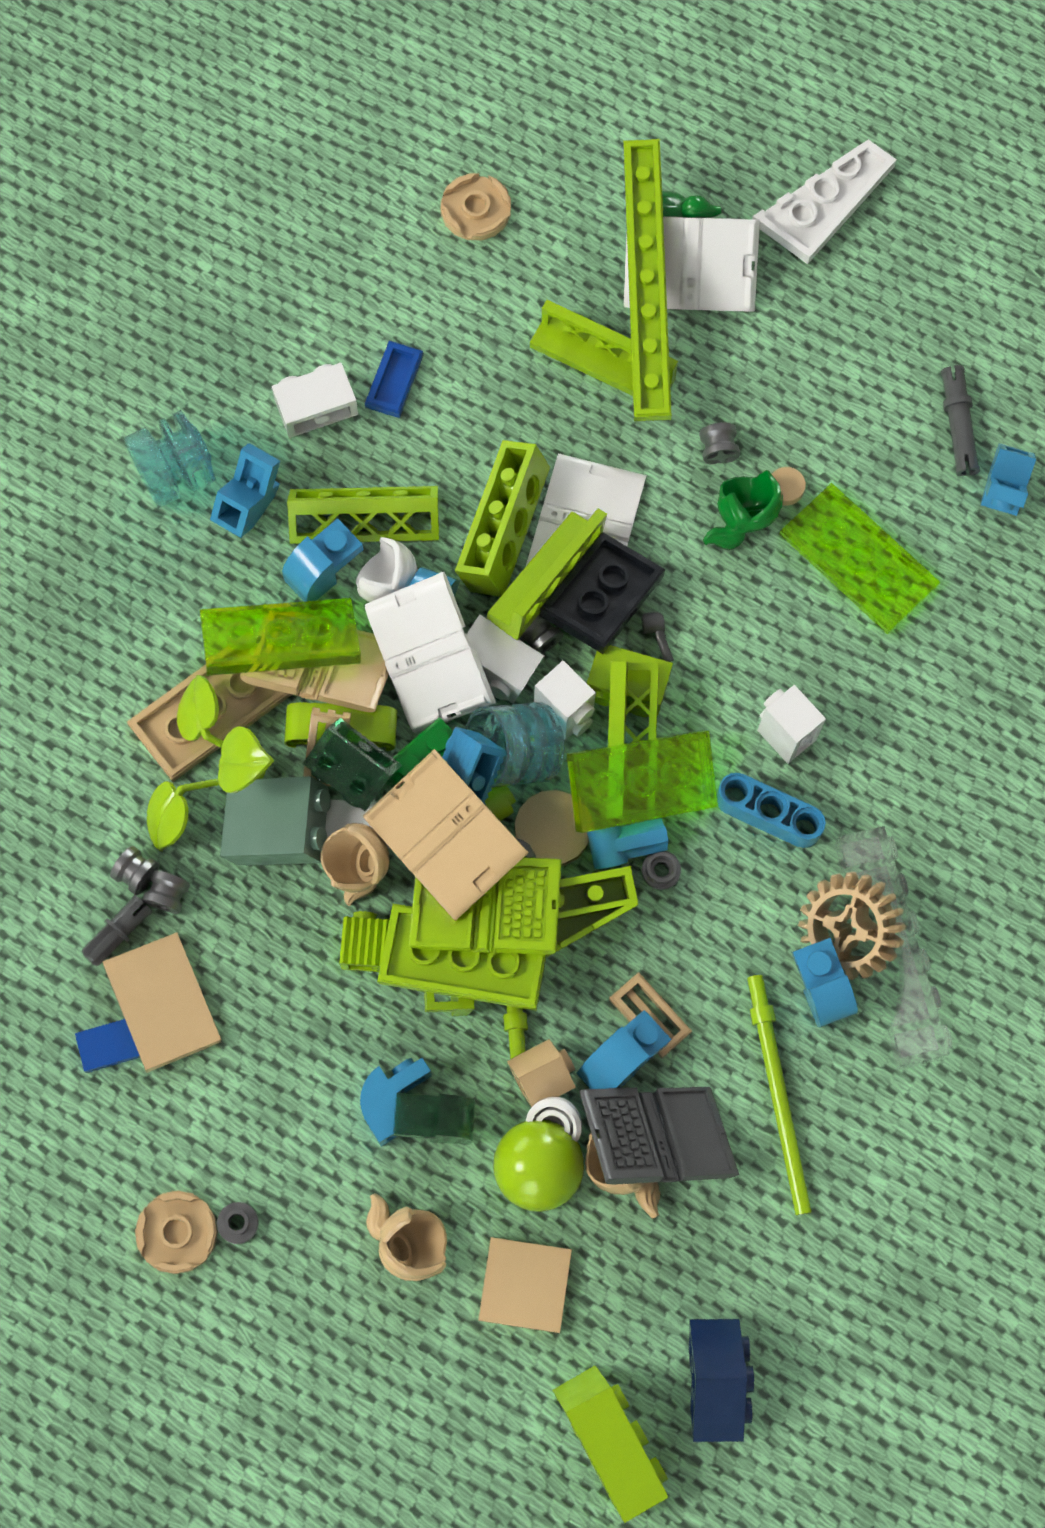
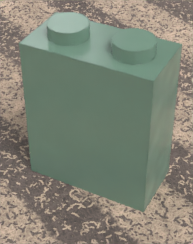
M311 776L256 779L252 784L237 793H227L220 857L236 865L246 866L321 863V850L327 839L325 830L326 815L331 805L329 787Z

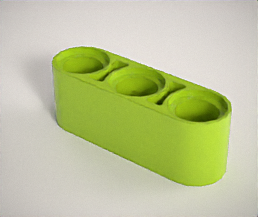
M296 702L287 705L284 744L288 747L296 748V744L307 745L312 708L315 707L320 708V712L327 713L328 710H335V714L343 715V712L351 713L347 750L372 751L373 747H386V751H392L396 748L397 710L393 707L377 705L375 712H364L330 703ZM318 723L315 749H323L326 723ZM334 724L331 749H334V746H339L341 725Z

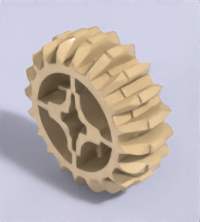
M856 872L846 873L845 878L838 873L831 876L830 882L827 880L820 881L817 884L818 891L813 890L806 896L811 904H805L800 909L808 917V919L799 921L797 925L802 929L808 930V935L803 936L800 942L805 944L811 942V944L828 939L830 938L828 928L834 934L835 942L832 941L842 969L849 980L857 978L858 974L865 979L873 975V970L877 972L885 970V961L891 962L897 957L893 948L901 947L904 942L899 936L895 935V933L904 931L906 927L905 924L896 922L895 917L902 915L904 910L902 908L892 909L890 903L895 901L896 895L892 893L884 896L882 893L885 889V883L879 882L872 886V876L868 874L858 879ZM839 895L853 896L851 903L846 905L844 911L837 910L833 912L828 910L831 903ZM869 907L875 915L877 924L869 916ZM848 919H852L851 925L847 923ZM852 927L856 928V932L852 933ZM859 940L863 942L869 940L876 942L873 949L866 956L851 955L852 948L857 947Z

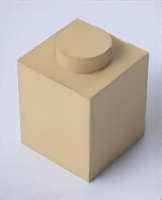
M550 1039L507 1061L520 1091L531 1108L544 1098L559 1097L576 1088L570 1075L571 1072L575 1071L572 1060L565 1049L558 1051Z

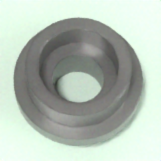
M668 851L649 854L642 865V876L645 882L652 888L665 890L674 886L681 874L679 860ZM658 864H663L668 868L669 873L664 877H659L655 874L654 867Z
M234 1202L225 1206L217 1219L219 1234L223 1239L232 1244H242L249 1241L258 1229V1216L251 1206L242 1202ZM236 1215L243 1216L245 1220L244 1226L240 1230H232L230 1227V1221Z

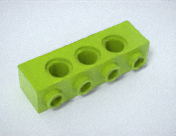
M502 440L455 568V572L470 592L501 597L507 590L550 470L549 464L536 444Z

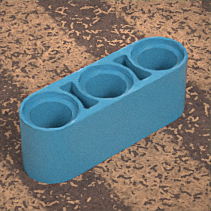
M730 773L720 782L716 801L718 807L724 813L797 847H811L820 839L826 822L824 815L816 807L745 774ZM737 788L744 794V799L737 802L731 801L727 798L725 790ZM764 804H772L777 807L780 815L776 818L766 817L761 812L760 807ZM800 820L809 821L813 824L815 832L808 835L801 833L796 826V822Z

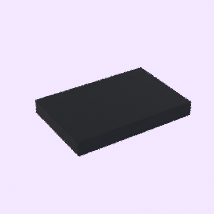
M602 532L540 608L539 616L601 654H604L662 580L666 569Z

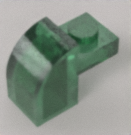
M396 1093L393 1136L430 1138V1142L470 1145L473 1143L475 1100L449 1094L434 1096Z

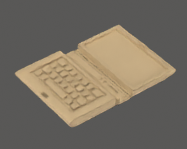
M268 608L240 675L242 681L309 700H317L364 712L376 711L389 674L373 633L345 627L342 635L338 629L329 628L328 631L325 630L323 632L324 620Z
M435 749L363 815L368 824L455 921L529 853Z

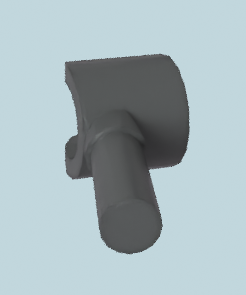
M659 612L644 613L641 618L643 634L655 633L664 661H674L666 640L663 615Z

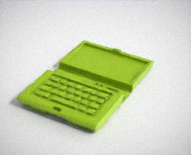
M524 857L456 921L415 877L409 947L484 953L543 955L556 953L562 860ZM553 903H556V909H552Z

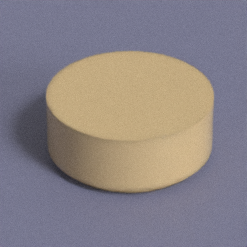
M781 467L772 473L780 485L783 494V505L788 506L797 503L805 491L806 482L804 476L792 467Z

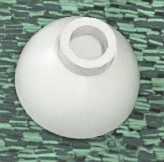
M547 1097L538 1101L529 1110L526 1117L527 1122L534 1119L541 1122L543 1119L556 1122L565 1127L564 1131L570 1134L573 1140L576 1142L579 1140L582 1120L577 1108L570 1101L561 1097Z

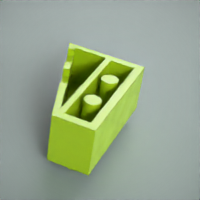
M631 866L560 880L556 952L639 905ZM553 903L552 909H556V903Z
M593 1366L552 1390L624 1523L668 1498L662 1485L663 1482L668 1480L667 1475L656 1456L650 1460L648 1459L643 1446L647 1445L649 1441L638 1421L635 1420L630 1423L623 1410L630 1407L618 1384L611 1387L598 1368Z

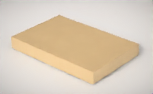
M177 932L102 961L146 1073L221 1042L220 1035Z

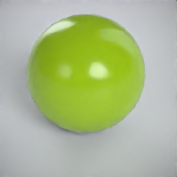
M534 1119L530 1122L524 1121L515 1125L501 1138L494 1154L493 1171L499 1189L514 1205L529 1211H549L565 1204L578 1190L584 1174L583 1152L578 1141L573 1140L572 1136L564 1131V1126L550 1120L543 1119L541 1122Z

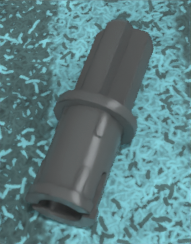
M134 895L111 920L107 918L104 921L106 925L82 949V954L93 965L99 966L123 941L127 943L130 940L128 938L130 933L152 913V910L147 905H143L133 915L144 903L139 897Z

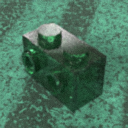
M341 718L325 730L303 762V765L311 770V774L318 781L330 784L342 794L343 799L348 804L361 808L365 812L380 798L402 767V764Z

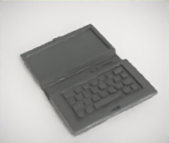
M637 1087L584 1089L580 1091L607 1184L725 1179L739 1175L710 1087L657 1088L653 1093H638Z

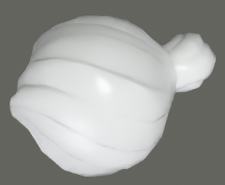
M385 537L380 538L379 553L373 556L357 575L356 585L360 597L368 602H372L410 585L418 569L415 557L402 543Z

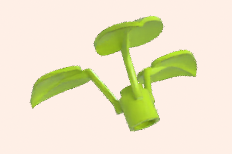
M196 675V678L190 682L181 698L177 712V724L182 737L186 740L196 741L202 735L205 740L221 748L222 756L219 759L218 778L180 785L177 789L172 782L164 781L155 789L147 808V827L154 846L160 852H163L166 847L173 845L181 837L187 826L189 810L187 801L183 797L184 793L219 785L227 793H237L252 784L256 779H263L266 770L274 762L272 757L262 748L255 734L246 727L238 726L233 728L227 734L224 741L210 733L209 728L214 726L218 719L219 705L212 685L201 675Z

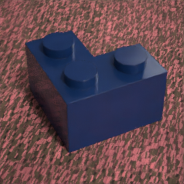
M690 1319L688 1350L691 1372L690 1417L693 1442H744L745 1424L752 1423L751 1397H746L747 1392H754L753 1366H746L745 1362H750L749 1336L741 1335L739 1319Z

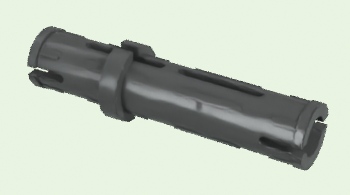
M954 365L955 380H953L951 366L941 370L946 399L943 401V408L945 412H948L956 475L966 476L965 461L968 462L970 475H976L980 472V467L978 465L970 408H972L973 403L972 397L967 395L965 368L961 365Z

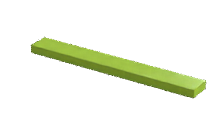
M660 139L623 141L634 421L671 420Z

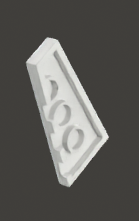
M868 139L833 162L831 168L820 175L815 174L805 181V185L791 194L788 192L779 198L775 205L766 211L761 210L752 219H760L759 229L808 264L894 168L897 159Z

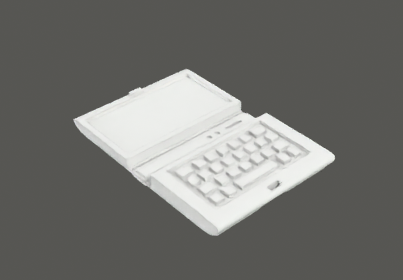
M663 217L667 309L755 311L760 219ZM626 234L624 307L630 308ZM752 261H755L754 270H751Z
M558 453L526 566L572 511L588 521L597 508L607 513L603 532L628 546L647 475Z
M445 572L365 604L366 614L385 661L388 674L391 677L408 724L414 733L424 731L439 717L446 723L496 703L476 648H470L467 636L463 630L466 626Z

